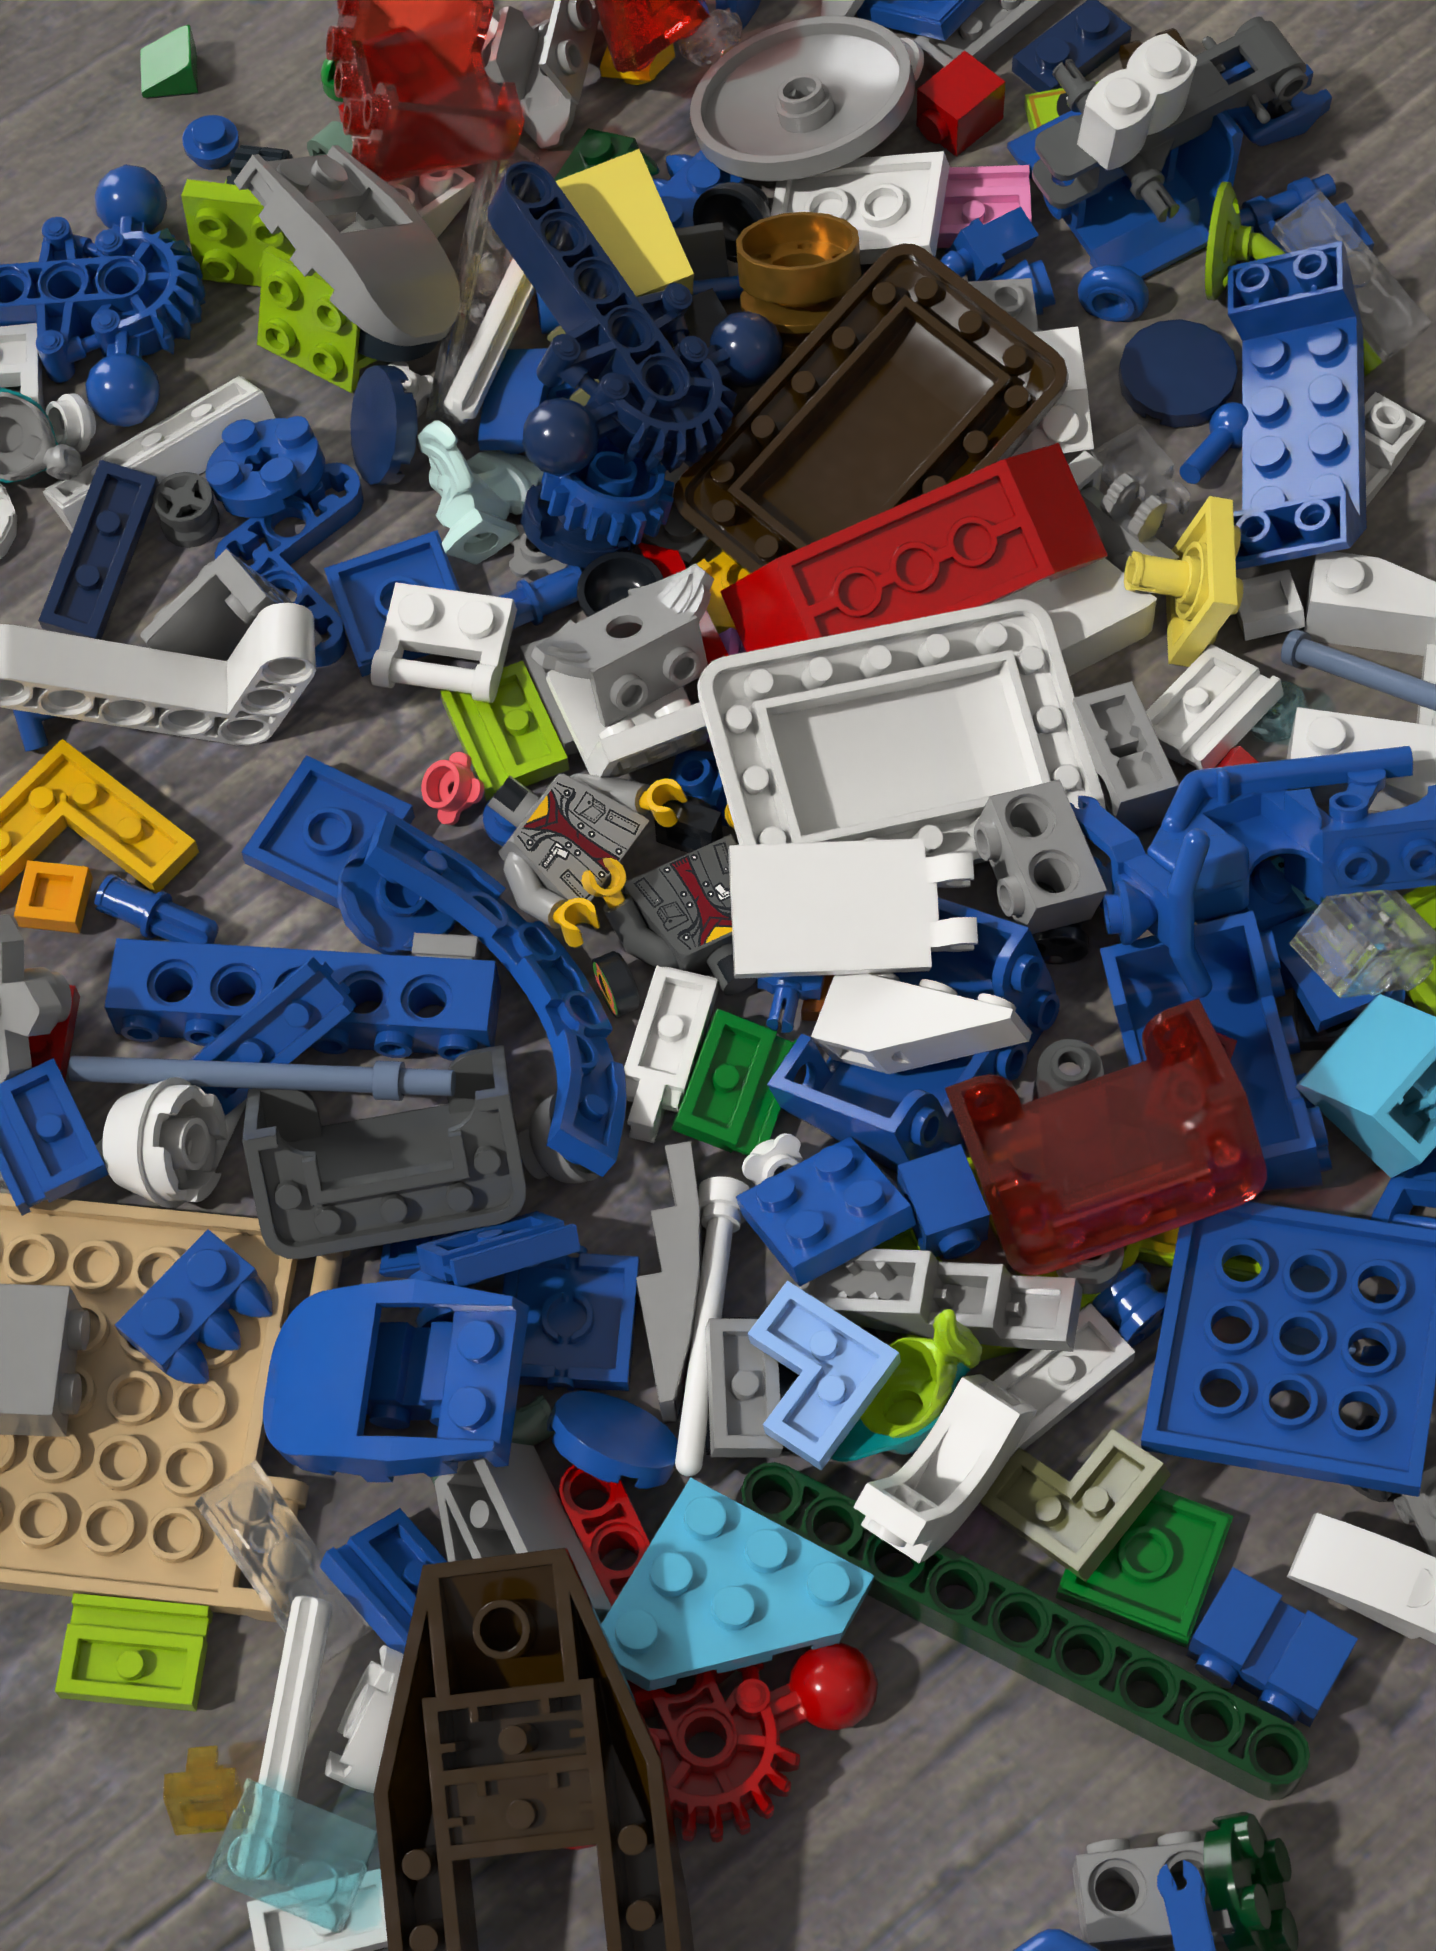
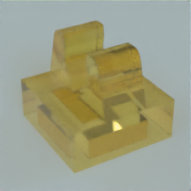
M217 1745L188 1748L186 1772L164 1774L163 1800L175 1835L245 1829L246 1802L236 1768H224L223 1765H218Z

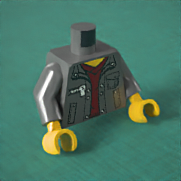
M727 803L725 808V819L727 823L733 829H735L731 813L729 810V806ZM731 834L627 882L623 865L613 858H604V865L611 873V883L606 889L601 888L597 884L595 876L590 870L583 872L581 880L583 888L595 897L604 898L606 905L603 907V911L628 954L655 968L657 965L660 967H671L705 976L713 973L715 978L718 979V983L725 995L741 993L757 980V978L734 979L728 850L729 846L736 845V842Z

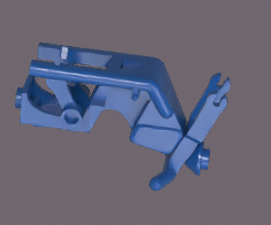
M1410 746L1199 769L1185 775L1179 784L1162 820V825L1147 850V854L1139 837L1100 806L1097 799L1089 796H1078V807L1080 809L1075 808L1074 804H1070L1083 835L1103 850L1111 859L1112 873L1102 865L1100 859L1093 856L1107 889L1099 906L1104 909L1108 934L1119 933L1122 945H1131L1144 932L1150 931L1169 948V955L1191 996L1203 998L1208 996L1213 985L1195 948V922L1245 909L1249 904L1250 875L1254 867L1268 857L1280 856L1283 858L1284 878L1318 906H1322V898L1355 899L1363 896L1365 893L1435 886L1436 785L1428 786L1427 795L1416 803L1400 809L1369 813V808L1377 793L1385 788L1387 778L1413 776V756ZM1348 783L1346 791L1336 793L1330 797L1329 815L1316 805L1310 788L1287 791L1290 789Z

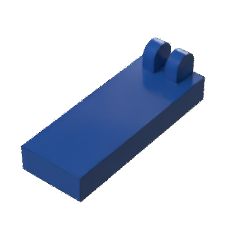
M312 957L189 1060L289 1064L352 1012L356 1003L348 996L351 989L343 980L337 983L331 977L334 970L326 961L320 964ZM199 1086L205 1094H214L218 1098L225 1116L247 1099L248 1089H252Z

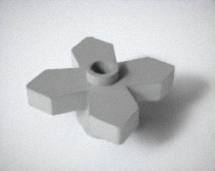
M9 914L0 915V1083L32 1069L28 1037L50 1034L58 1022H63L68 1018L72 1005L69 984L60 972H51L45 967L24 968V939Z

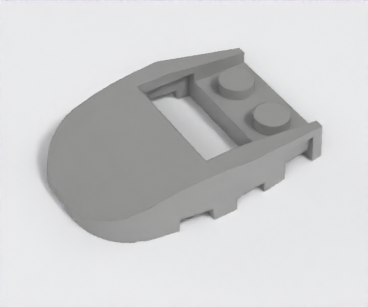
M338 145L332 146L326 155L265 161L259 154L251 156L234 180V183L239 190L249 189L264 206V209L259 214V218L270 233L278 234L282 230L294 246L296 251L290 257V260L305 277L312 276L317 272L334 289L329 301L351 322L375 338L399 346H414L435 342L447 336L457 317L460 306L458 280L438 239L404 195ZM357 212L365 221L373 220L376 217L385 227L340 233L326 216Z

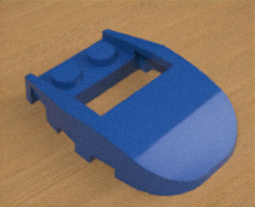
M416 1278L341 1287L321 1291L309 1296L288 1316L279 1332L272 1351L263 1404V1423L268 1440L289 1463L298 1466L302 1470L334 1476L336 1472L362 1476L367 1482L393 1483L394 1476L424 1473L428 1477L457 1473L458 1462L486 1458L495 1468L509 1466L529 1306L513 1296ZM449 1307L454 1311L437 1438L363 1436L382 1308Z

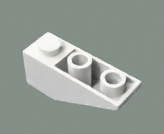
M893 973L834 975L811 1037L832 1060L886 1074H893L1029 1042L1032 1032L1015 1012V1005L1001 997L982 993L979 994L977 1000L957 996V992L954 989L937 981L922 979L919 986L900 982L899 978Z

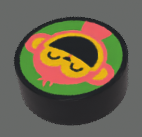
M611 951L592 959V969L597 985L611 1013L616 1018H619L639 1009V992L632 973L621 954Z

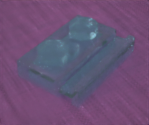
M247 1778L243 1786L245 1790L237 1809H234L205 1878L333 1932L342 1933L368 1869L369 1858L375 1844L378 1843L377 1831Z

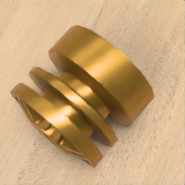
M795 212L778 214L758 220L743 229L736 239L739 283L744 289L740 295L741 312L750 311L760 314L777 327L784 343L782 359H787L860 278L858 231L847 220L830 214Z

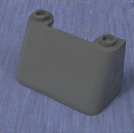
M504 1045L471 1050L460 1054L451 1062L448 1070L455 1071L456 1089L454 1096H447L448 1104L343 1123L321 1126L316 1102L313 1096L305 1090L248 1089L242 1142L261 1235L266 1246L276 1255L286 1259H304L497 1225L511 1220L520 1212L526 1200V1184Z

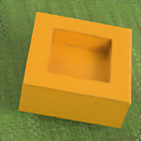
M27 860L14 912V918L18 926L80 934L93 881L89 867Z

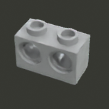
M1130 681L1073 698V706L1102 788L1106 811L1132 832L1162 824V820L1179 784L1133 682Z
M1060 779L989 797L974 827V840L981 858L985 861L989 860L998 881L997 896L999 904L1005 915L1008 917L1012 916L1015 923L1029 927L1032 934L1090 920L1106 894L1107 889ZM1013 827L1025 829L1032 837L1019 834ZM1036 882L1050 885L1056 893L1043 890Z
M1195 1831L1170 1833L1157 1839L1158 1846L1130 1849L1129 1841L1125 1839L1103 1840L1087 1845V1854L1076 1855L1072 1869L1082 1940L1101 1951H1142L1174 1947L1165 1902L1157 1887V1876L1165 1864H1167L1172 1874L1183 1871V1860L1192 1863L1198 1869L1206 1887L1205 1903L1214 1942H1223L1224 1939L1221 1934L1230 1933L1234 1928L1230 1922L1227 1909L1216 1912L1212 1910L1204 1873V1841H1201L1200 1833ZM1107 1879L1121 1880L1131 1888L1135 1903L1124 1911L1109 1910L1099 1902L1095 1892L1096 1886Z

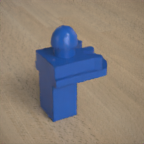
M1020 206L984 225L979 218L971 221L969 226L961 229L951 247L945 250L946 254L940 261L963 278L966 274L968 282L988 281L997 276L1005 264V260L1031 248L1039 234Z

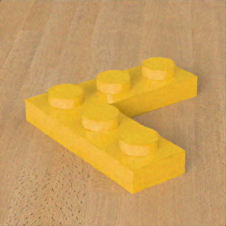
M61 739L0 798V893L26 868L27 860L33 861L67 827H70L155 894L160 892L199 853L196 841L64 739Z

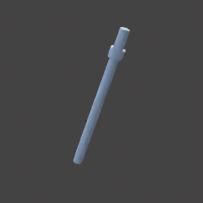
M71 1056L69 1061V1078L71 1081L155 1084L169 1078L178 1077L185 1079L191 1085L204 1087L373 1093L375 1100L402 1101L404 1094L454 1096L456 1089V1074L454 1070L405 1068L404 1062L376 1061L374 1067Z

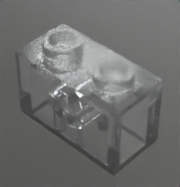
M1377 890L1326 896L1289 944L1340 999L1368 994L1375 996L1381 992L1404 989L1409 991L1429 976L1434 968L1431 959L1436 955V931L1396 890Z

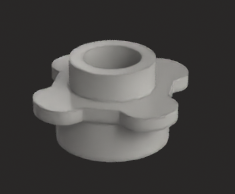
M522 524L516 526L519 536L510 542L514 546V557L509 561L510 570L515 576L535 581L567 567L568 564H563L542 552H534L533 550L536 546L527 538Z

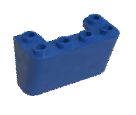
M938 897L939 921L958 917H977L978 944L974 945L973 951L931 952L932 967L930 971L893 973L899 978L900 982L919 986L922 979H928L951 987L957 992V996L977 1000L979 994L985 993L1011 1002L1016 1007L1015 1012L1032 1032L1029 1042L893 1074H886L832 1060L830 1057L825 1062L812 1037L801 1034L767 1084L779 1106L786 1112L838 1141L851 1136L870 1159L895 1173L898 1172L899 1164L959 1144L962 1145L965 1153L977 1133L987 1127L998 1100L1009 1083L1020 1076L1025 1067L1029 1052L1042 1032L1053 1025L1059 1012L1060 1001L1056 994L1054 982L1029 927ZM805 1064L806 1075L801 1085L794 1082L798 1070Z
M1253 911L1195 925V948L1213 985L1208 996L1203 998L1191 996L1169 955V948L1154 935L1137 939L1131 945H1122L1120 943L1100 948L1142 1119L1167 1034L1177 1016L1237 1040L1223 1082L1226 1087L1205 1145L1159 1128L1156 1121L1150 1123L1143 1121V1128L1162 1201L1185 1199L1186 1192L1222 1196L1323 1186L1321 1172L1333 1170L1327 1147L1329 1143L1319 1106L1316 1107L1295 1087L1307 1073L1299 1075L1294 1073L1290 1055L1301 1053L1292 1015L1279 1018L1274 999L1286 994L1280 973V960L1272 931L1259 934Z

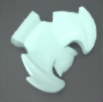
M437 420L427 425L417 437V445L419 450L429 457L431 466L429 483L442 497L436 516L444 527L450 529L442 542V546L446 554L477 565L519 536L516 525L506 521L509 513L515 515L522 513L527 491L533 484L534 486L542 484L544 472L533 464L528 457L519 454H507L503 451L479 452L466 461L456 445L458 442L456 436L448 426Z

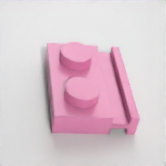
M1029 165L949 167L937 248H950L961 229L969 226L971 221L979 218L984 225L1020 206L1032 223Z

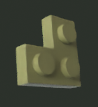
M1112 1429L1070 1482L1019 1447L979 1503L990 1515L1086 1582L1171 1476V1473L1163 1462Z

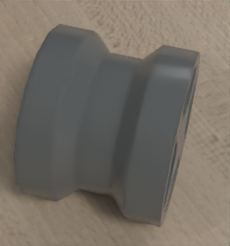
M181 472L168 476L156 487L153 495L154 507L160 518L162 532L168 541L176 546L191 548L201 546L212 539L218 531L220 519L217 506L214 503L212 489L206 479L196 473ZM193 510H197L195 513H193V514L190 515V516H184V515H186V514L192 513Z

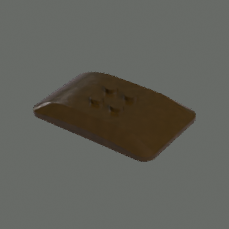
M907 243L893 246L877 259L732 419L730 427L725 433H722V440L713 452L705 453L699 462L695 463L692 467L689 466L675 484L673 493L675 507L690 525L750 574L781 556L1000 460L1011 457L1043 420L1067 388L1069 373L1065 360L1054 348L924 248L916 244Z

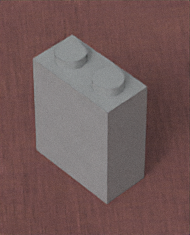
M0 1284V1435L66 1437L69 1414L76 1415L79 1411L82 1384L80 1375L74 1373L77 1351L86 1350L88 1346L90 1316L88 1310L82 1309L70 1286Z

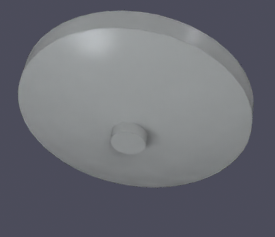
M820 16L795 20L760 32L741 42L719 58L705 73L695 89L690 105L691 124L704 156L719 169L729 174L761 181H784L810 177L848 164L883 142L899 126L910 109L915 93V77L905 45L898 36L882 25L869 20L848 16Z

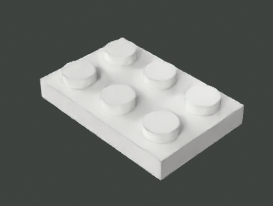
M944 151L857 158L848 164L825 173L800 179L777 181L771 216L783 213L814 212L830 214L847 220L858 231L860 264H874L884 252L902 243L916 244L936 257L950 165Z

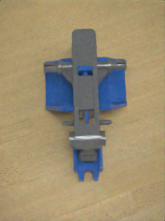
M1254 17L1245 22L1237 30L1235 36L1219 44H1216L1213 38L1209 36L1204 37L1202 44L1206 51L1195 56L1197 63L1187 102L1181 115L1166 129L1147 135L1140 152L1126 164L1112 170L1103 168L1097 160L1077 145L1086 100L1096 83L1094 81H1087L1072 59L1065 60V66L1061 62L1053 70V77L1068 95L1067 105L1071 111L1008 142L1007 149L1019 165H1029V179L1033 178L1035 184L1043 193L1050 213L1058 220L1064 219L1089 254L1090 265L1093 268L1104 265L1122 266L1145 279L1206 247L1213 205L1219 185L1223 181L1230 182L1232 187L1234 184L1243 132L1257 146H1266L1306 133L1319 117L1329 111L1332 96L1327 89L1313 95L1302 92V90L1311 86L1314 72L1308 64L1303 62L1272 21H1265L1262 17Z

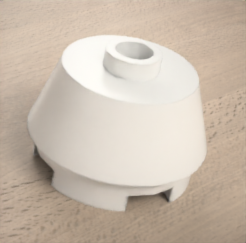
M178 1077L169 1078L123 1095L110 1109L103 1131V1157L110 1177L117 1185L165 1208H176L186 1201L200 1202L204 1200L214 1190L221 1176V1173L211 1172V1168L215 1158L216 1140H227V1126L222 1106L214 1094H203L196 1088V1085H191L185 1079Z

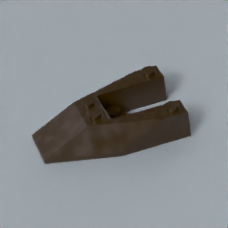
M557 1548L423 1565L373 1794L388 1951H479L470 1859L594 1844L597 1847L607 1950L694 1951L689 1902L663 1760L568 1549Z

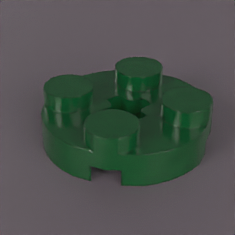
M1239 1812L1215 1817L1212 1822L1220 1829L1207 1831L1205 1834L1203 1845L1204 1873L1213 1912L1227 1909L1230 1922L1235 1932L1221 1934L1229 1951H1296L1298 1948L1297 1926L1291 1911L1286 1908L1283 1883L1290 1881L1292 1873L1289 1854L1284 1842L1280 1838L1268 1840L1254 1814Z

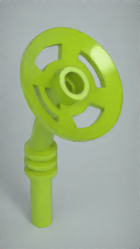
M1224 181L1220 183L1216 193L1206 251L1205 293L1207 300L1213 301L1218 299L1228 283V266L1236 265L1237 261L1249 262L1251 256L1259 260L1286 253L1262 233H1254L1253 226L1241 225L1236 194L1232 184ZM1363 337L1365 377L1381 365L1383 361Z

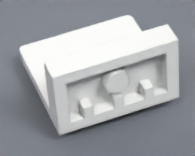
M550 670L546 676L549 688L590 775L617 778L701 746L709 738L700 702L691 705L683 686L605 727L600 723L590 679L568 676L555 670Z

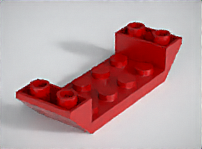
M1056 443L1000 460L781 556L721 590L720 593L746 652L988 605L1048 578L1050 582L1102 560L1108 555L1060 444Z

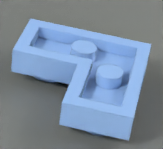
M788 1280L748 1332L749 1341L752 1345L799 1375L763 1423L765 1434L822 1471L900 1364L899 1352Z

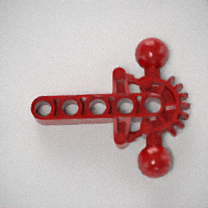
M572 1465L561 1478L559 1487L561 1503L612 1607L649 1547L650 1542L621 1480H619L618 1484L602 1481ZM590 1489L601 1490L609 1496L606 1504L595 1510L582 1509L574 1501L579 1494ZM618 1548L628 1549L638 1557L632 1566L620 1571L607 1568L601 1561L608 1552ZM841 1642L814 1650L810 1648L799 1657L791 1670L790 1682L771 1692L768 1686L760 1680L759 1671L764 1668V1662L719 1674L716 1673V1670L692 1675L696 1680L692 1688L678 1695L669 1694L661 1688L647 1691L627 1680L643 1718L655 1717L660 1729H648L663 1760L673 1820L676 1817L683 1820V1840L688 1842L694 1840L697 1833V1823L709 1824V1835L712 1842H721L724 1834L723 1822L732 1819L736 1830L741 1835H745L751 1831V1823L747 1810L750 1808L760 1817L767 1820L774 1815V1805L765 1792L778 1797H788L791 1792V1782L780 1772L797 1771L800 1767V1754L792 1749L780 1746L781 1733L805 1722L829 1731L851 1728L868 1715L876 1702L878 1681L873 1665L859 1649ZM736 1670L742 1672V1683L739 1684L738 1688L735 1687L727 1700L724 1701L718 1685ZM705 1731L714 1732L726 1743L720 1753L710 1758L697 1757L686 1746L693 1736ZM596 1844L568 1847L566 1849L580 1850L595 1847Z

